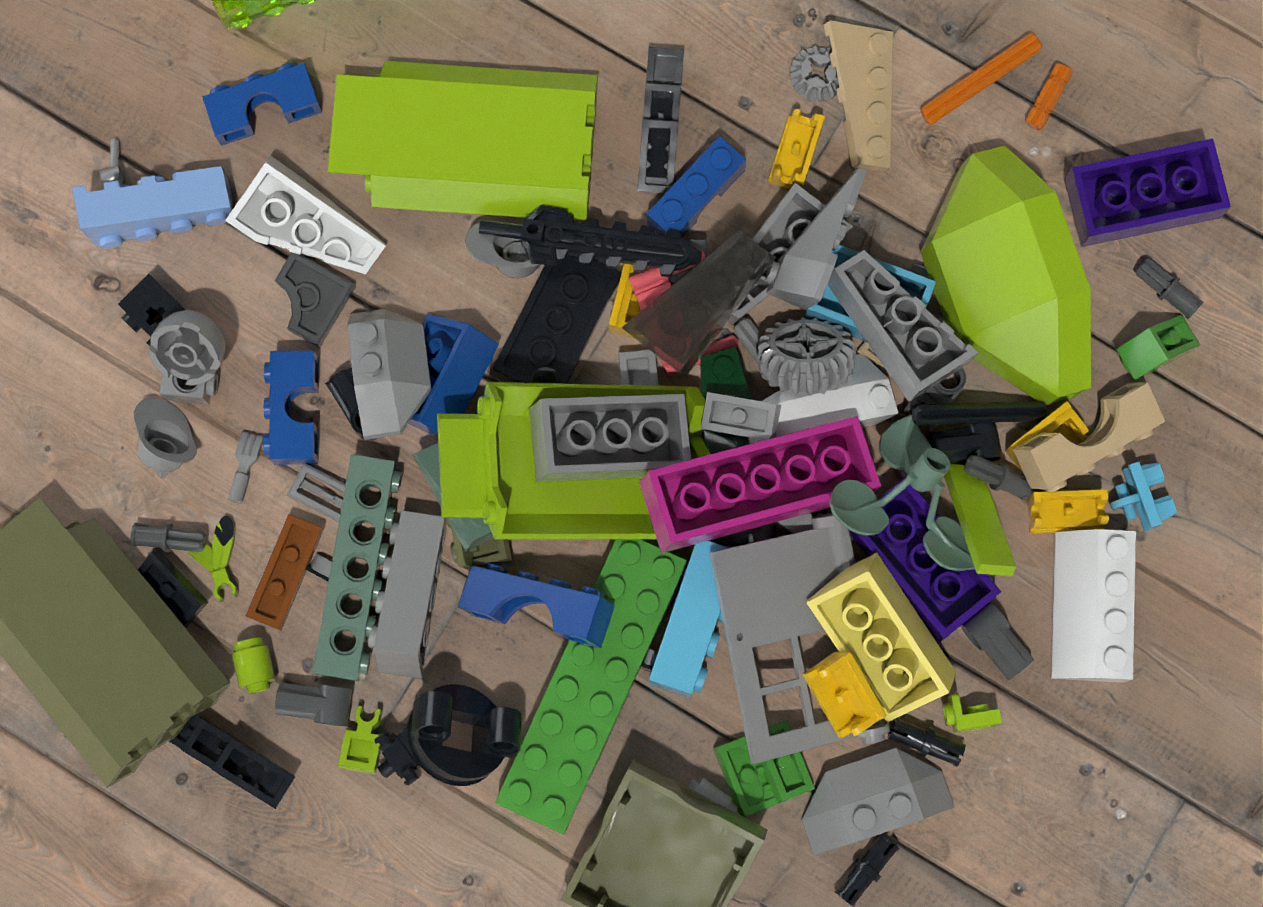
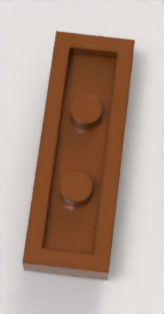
M288 514L245 615L246 617L282 631L306 574L307 567H309L324 531L322 527Z

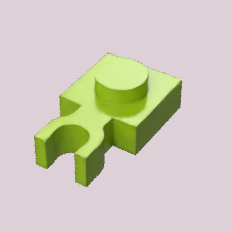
M357 706L355 720L358 724L357 730L345 729L338 767L343 770L376 775L381 750L378 748L380 744H375L374 739L379 735L373 733L379 727L383 713L381 709H375L374 718L366 722L362 720L363 707Z

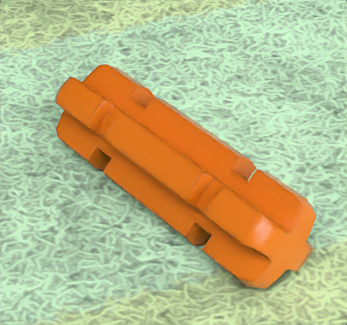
M1061 63L1055 65L1049 76L1050 79L1045 83L1034 107H1032L1026 118L1027 125L1036 130L1043 129L1049 118L1048 114H1051L1065 89L1064 86L1067 85L1073 74L1070 67Z

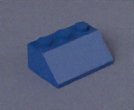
M427 314L422 325L425 333L432 390L407 423L431 435L438 436L437 413H465L471 399L477 392V387L487 367L493 360V355L499 343L470 324Z

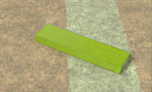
M950 464V469L944 475L976 573L1013 576L1016 564L987 483L967 474L964 471L965 465Z

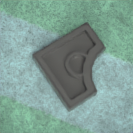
M292 252L274 280L286 291L291 301L292 316L287 327L288 331L318 348L323 344L356 288L352 282L305 256Z

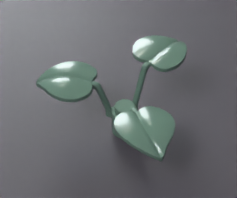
M912 415L907 416L892 424L879 441V451L885 462L893 468L905 469V472L909 474L906 479L880 500L876 499L872 489L857 480L842 481L833 489L829 507H831L835 518L847 529L861 535H875L882 532L889 524V518L881 507L888 504L907 486L911 485L920 492L933 489L926 520V526L930 531L923 537V544L927 553L937 564L946 569L954 571L975 569L961 525L945 516L937 518L934 522L940 492L945 487L941 479L950 469V461L942 451L932 448L918 425L913 423Z

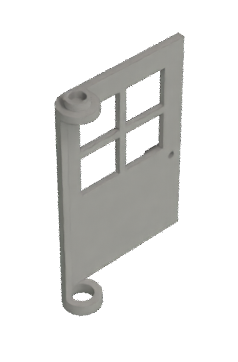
M833 513L811 518L813 529L709 552L751 764H757L848 738H862L863 744L876 743L885 740L884 734L890 732L889 723L884 718L859 735L854 736L853 733H850L844 738H838L829 720L814 723L807 682L802 675L805 672L798 636L824 629L806 602L843 570L855 564L849 529L844 527L835 518ZM789 639L796 679L760 688L752 648ZM798 687L806 726L769 735L762 696Z

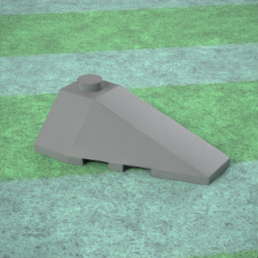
M859 168L782 255L778 263L772 261L764 280L769 283L766 291L767 294L804 310L821 301L838 257L831 252L837 249L845 236L847 227L846 224L842 223L844 216L848 218L854 209L866 170Z

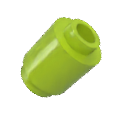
M262 637L234 643L235 652L231 655L239 689H247L248 694L269 690V683L274 682L276 679L267 645L263 644Z

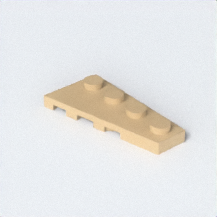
M830 20L823 25L826 37H830L832 53L829 54L831 65L837 71L840 87L836 90L839 103H842L844 106L846 121L843 122L851 165L854 168L885 172L891 166L893 32Z

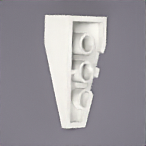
M861 354L856 355L853 374L848 376L847 383H839L838 389L827 388L825 394L816 391L812 392L810 396L807 392H799L795 395L792 390L785 392L779 390L762 401L781 405L776 437L858 416L861 428L878 425L898 414L889 378L866 356ZM748 437L750 444L764 441Z

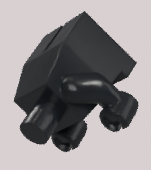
M407 728L397 736L393 732L384 731L374 739L375 744H380L378 748L383 751L382 754L386 758L378 766V770L383 777L388 778L396 772L401 779L404 778L406 780L404 784L407 786L421 777L420 765L409 747Z

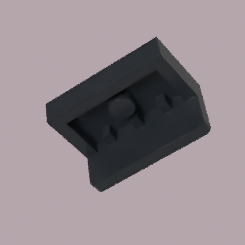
M160 549L152 552L137 569L185 628L209 603Z

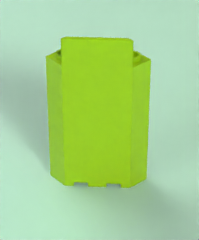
M384 61L381 74H375V77L337 74L327 173L366 175L365 193H371V207L528 218L543 205L567 210L568 215L573 217V221L586 222L589 207L598 75Z
M486 382L484 396H480L478 399V414L437 413L442 518H483L484 523L489 525L494 539H657L639 484L643 477L536 482L529 408L540 399L684 394L692 460L711 455L701 438L703 432L701 423L706 400L698 387Z

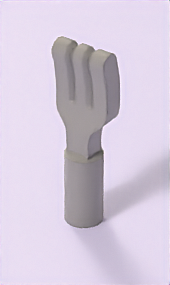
M242 431L235 454L239 461V467L234 475L228 497L229 501L242 504L249 479V469L258 461L264 436H256L254 433L249 434V432Z

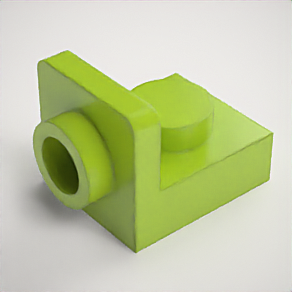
M958 693L947 696L948 703L943 704L946 726L952 725L953 733L995 727L1002 724L1000 709L989 710L988 704L967 707V714L963 715Z

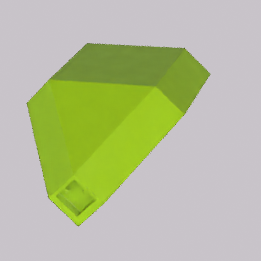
M1005 145L972 153L960 166L920 252L929 278L936 281L933 290L944 321L955 331L953 334L964 344H970L979 352L973 358L975 361L1037 401L1051 405L1078 397L1091 388V288L1057 193Z

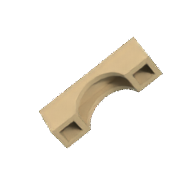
M1129 382L1101 398V414L1098 425L1091 436L1079 444L1068 441L1061 433L1042 432L1014 448L1013 451L1030 488L1043 489L1047 492L1057 491L1067 485L1066 479L1075 474L1082 475L1097 467L1095 462L1104 457L1111 458L1121 454L1126 450L1125 445L1133 440L1140 441L1155 433L1154 428L1164 423L1165 420L1149 383Z

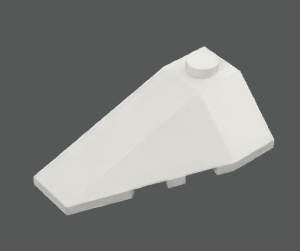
M269 155L225 220L256 242L275 245L288 249L292 253L305 254L321 259L326 263L363 274L368 272L386 247L382 240L305 179L271 155Z

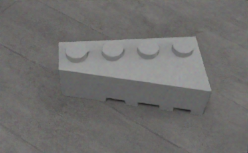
M863 250L834 268L827 285L907 401L910 402L967 365L979 352L970 344H964L953 334L955 331L944 321L941 323L925 309L926 305L916 296L913 298L906 292L893 275Z
M401 510L399 523H392L389 542L394 544L392 557L386 556L384 561L383 578H387L385 591L379 590L376 612L380 613L378 626L372 625L368 644L374 650L378 672L422 679L424 665L421 662L420 647L427 648L429 618H426L427 612L431 613L434 608L436 583H433V580L439 577L446 536V522L442 516Z

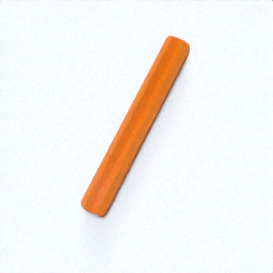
M1029 33L924 105L920 111L922 117L929 125H933L1038 53L1042 47L1041 41L1034 33Z

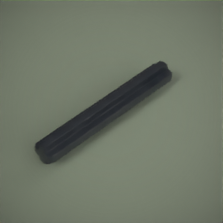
M1039 401L916 404L912 408V421L920 425L1042 421L1047 417V405Z

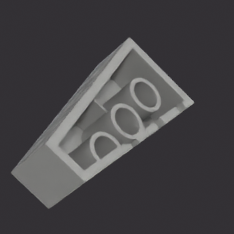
M794 183L704 304L733 325L767 298L769 294L766 291L769 283L764 280L772 261L778 263L782 255L825 205ZM844 219L842 220V223L846 224L847 233L853 226Z

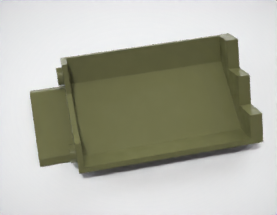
M39 497L0 529V655L108 788L135 773L149 752L176 738L189 718L216 704L231 683L95 518L81 524L76 521L65 528L41 497Z

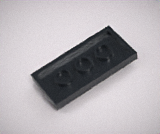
M566 256L563 262L557 261V266L545 265L493 370L518 383H530L531 374L536 368L550 366L559 374L560 384H567L620 281L622 272L617 269H607L606 264L593 259L591 265H580L579 257ZM545 371L538 373L542 383H549Z

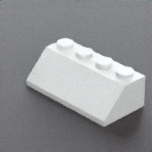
M1093 529L1054 533L1050 679L1121 683L1133 680L1136 531Z

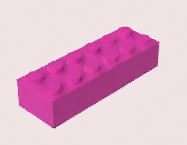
M858 416L650 470L639 482L661 553L830 508L829 503L833 489L837 484L845 480H857L867 485L873 492L881 487Z

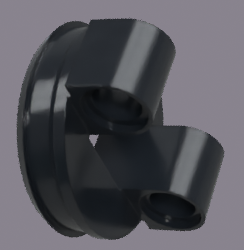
M459 684L443 685L432 691L422 693L414 701L413 711L407 725L409 747L423 770L438 781L453 786L473 785L489 776L505 757L512 759L520 751L522 714L517 709L510 707L497 708L487 696L471 687ZM452 721L473 726L471 752L442 745L451 736Z

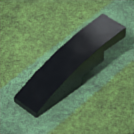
M648 48L637 191L667 193L674 185L684 50Z
M198 714L189 718L176 738L169 741L186 754L211 768L212 771L274 809L277 808L296 777Z

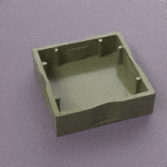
M634 759L567 886L561 901L572 907H728L765 841L768 829Z

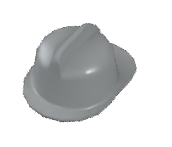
M480 223L475 224L468 230L465 243L470 254L482 263L496 266L503 275L510 278H524L540 268L539 264H531L521 245L520 239L479 234Z
M157 398L144 399L137 404L133 413L138 433L137 452L142 463L154 469L159 478H165L169 472L177 470L183 463H188L195 458L197 449L188 421L175 405Z

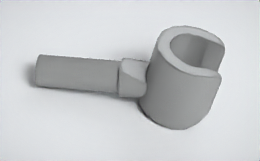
M111 139L110 168L100 170V178L102 183L119 181V184H124L125 179L119 161V140Z

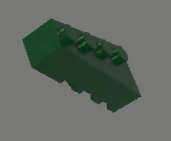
M736 347L700 357V390L705 400L707 392L752 400ZM703 429L702 432L703 441L710 454L750 444L748 437Z

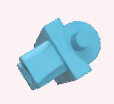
M1139 461L1128 465V468L1122 470L1127 486L1125 483L1115 486L1119 500L1110 503L1112 511L1123 508L1127 521L1139 517L1144 532L1155 529L1164 520L1177 513L1170 495L1153 500L1149 487L1165 481L1159 463L1141 466Z

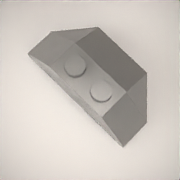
M386 308L350 314L347 326L353 382L364 440L400 435L407 427V422L417 412L432 390L424 327L422 324Z
M894 748L826 771L801 820L813 855H817L923 820L954 808V804L942 771L898 748Z

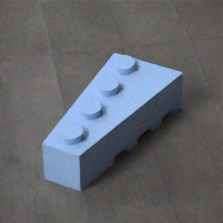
M219 166L176 172L172 175L173 180L166 181L164 177L148 176L141 177V180L134 186L119 184V181L103 183L104 189L99 191L86 192L85 185L72 187L80 230L96 247L112 249L121 246L122 241L136 238L137 241H148L155 239L157 234L171 231V233L178 234L188 232L193 229L192 226L206 223L208 226L224 224L234 208L228 175L223 167Z

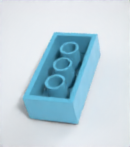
M710 541L695 544L649 678V685L691 699L693 691L701 692L708 669L701 666L705 656L713 657L720 634L713 632L716 622L723 623L709 552L727 549L728 547Z

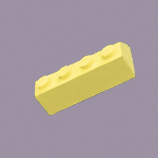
M878 553L846 568L807 600V605L838 651L851 652L887 715L884 718L886 722L950 692L956 675L955 669Z

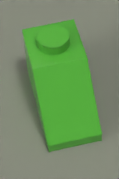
M1181 314L1146 329L1116 350L1121 356L1123 367L1137 380L1192 351L1201 344Z

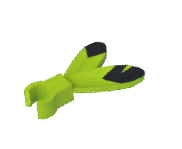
M229 516L221 518L216 525L212 548L205 543V548L202 552L187 551L198 563L211 572L215 585L214 596L220 602L224 600L220 596V591L225 586H231V594L238 597V589L232 583L229 572L226 569L235 536L234 524Z

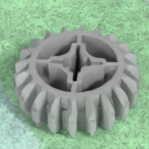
M802 316L801 320L796 321L788 318L787 323H775L774 328L766 329L765 335L760 337L758 352L756 353L757 364L762 379L768 380L769 386H779L781 392L792 390L795 395L799 392H807L809 396L812 392L816 391L825 394L827 388L835 390L838 389L839 383H847L848 376L853 374V368L855 367L856 348L854 347V341L851 340V334L843 331L841 325L832 326L829 320L821 322L817 317L813 320H806Z

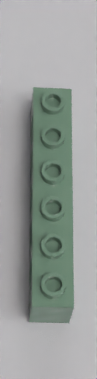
M353 454L350 456L312 672L315 675L358 682L360 674L367 675L370 653L364 652L367 637L369 638L372 625L376 626L377 616H371L373 601H377L379 590L382 591L383 580L377 579L379 565H384L385 558L389 552V544L383 543L385 529H391L395 517V508L389 507L392 493L399 492L402 472L396 471L395 461ZM370 487L381 491L380 501L373 506L365 505L361 501L363 491ZM363 523H369L375 527L374 537L367 542H360L355 538L356 528ZM356 559H363L368 562V573L358 579L351 577L349 574L350 564ZM350 595H357L362 599V608L355 615L345 614L342 608L343 601ZM345 631L354 633L356 637L354 648L348 652H342L336 646L338 635Z

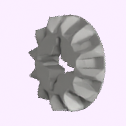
M815 45L806 50L802 49L793 59L790 67V81L794 90L803 98L821 102L837 95L836 89L840 86L836 68H832L829 55L832 53L831 47L823 48ZM811 62L818 68L828 66L824 73L825 82L818 76L808 79L813 70Z

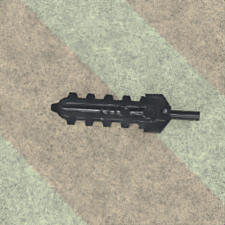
M543 205L528 218H524L523 225L483 219L480 220L479 234L520 239L521 245L531 264L557 266V261L563 262L566 256L579 257L580 265H591L593 259L606 261L607 269H617L620 263L633 265L634 273H644L647 267L660 269L662 277H671L674 271L683 270L691 265L701 264L702 251L692 247L687 240L680 238V231L669 229L665 236L653 234V227L644 225L641 226L638 232L628 231L626 223L615 221L612 228L600 227L599 220L588 218L585 224L573 223V217L568 215L567 210Z

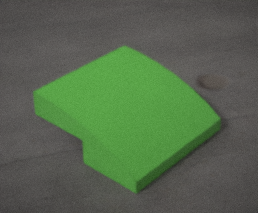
M784 720L769 726L768 730L769 735L789 731L791 728L788 721ZM746 736L713 749L734 803L738 807V813L743 817L815 789L800 752L751 764Z

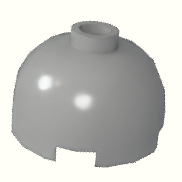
M178 311L170 314L158 324L151 336V346L148 349V354L153 365L164 376L169 378L172 374L180 379L187 380L186 385L204 384L214 377L223 361L225 340L220 327L212 318L197 311Z

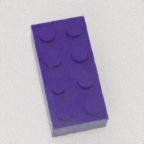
M1213 138L1072 167L1064 179L1081 247L1219 219L1231 208Z
M902 479L898 484H896L893 488H891L888 492H886V493H885L882 497H880L878 500H880V499H882L883 497H885V496H886L889 492H891L897 485H899L904 479ZM909 485L888 504L881 507L889 518V524L882 532L868 536L857 534L849 530V533L868 557L878 553L927 629L938 642H941L999 595L1001 590L987 574H977L975 569L963 571L949 570L937 564L929 556L923 544V537L930 531L926 526L930 506L918 491ZM936 513L934 517V522L937 518H939V516Z

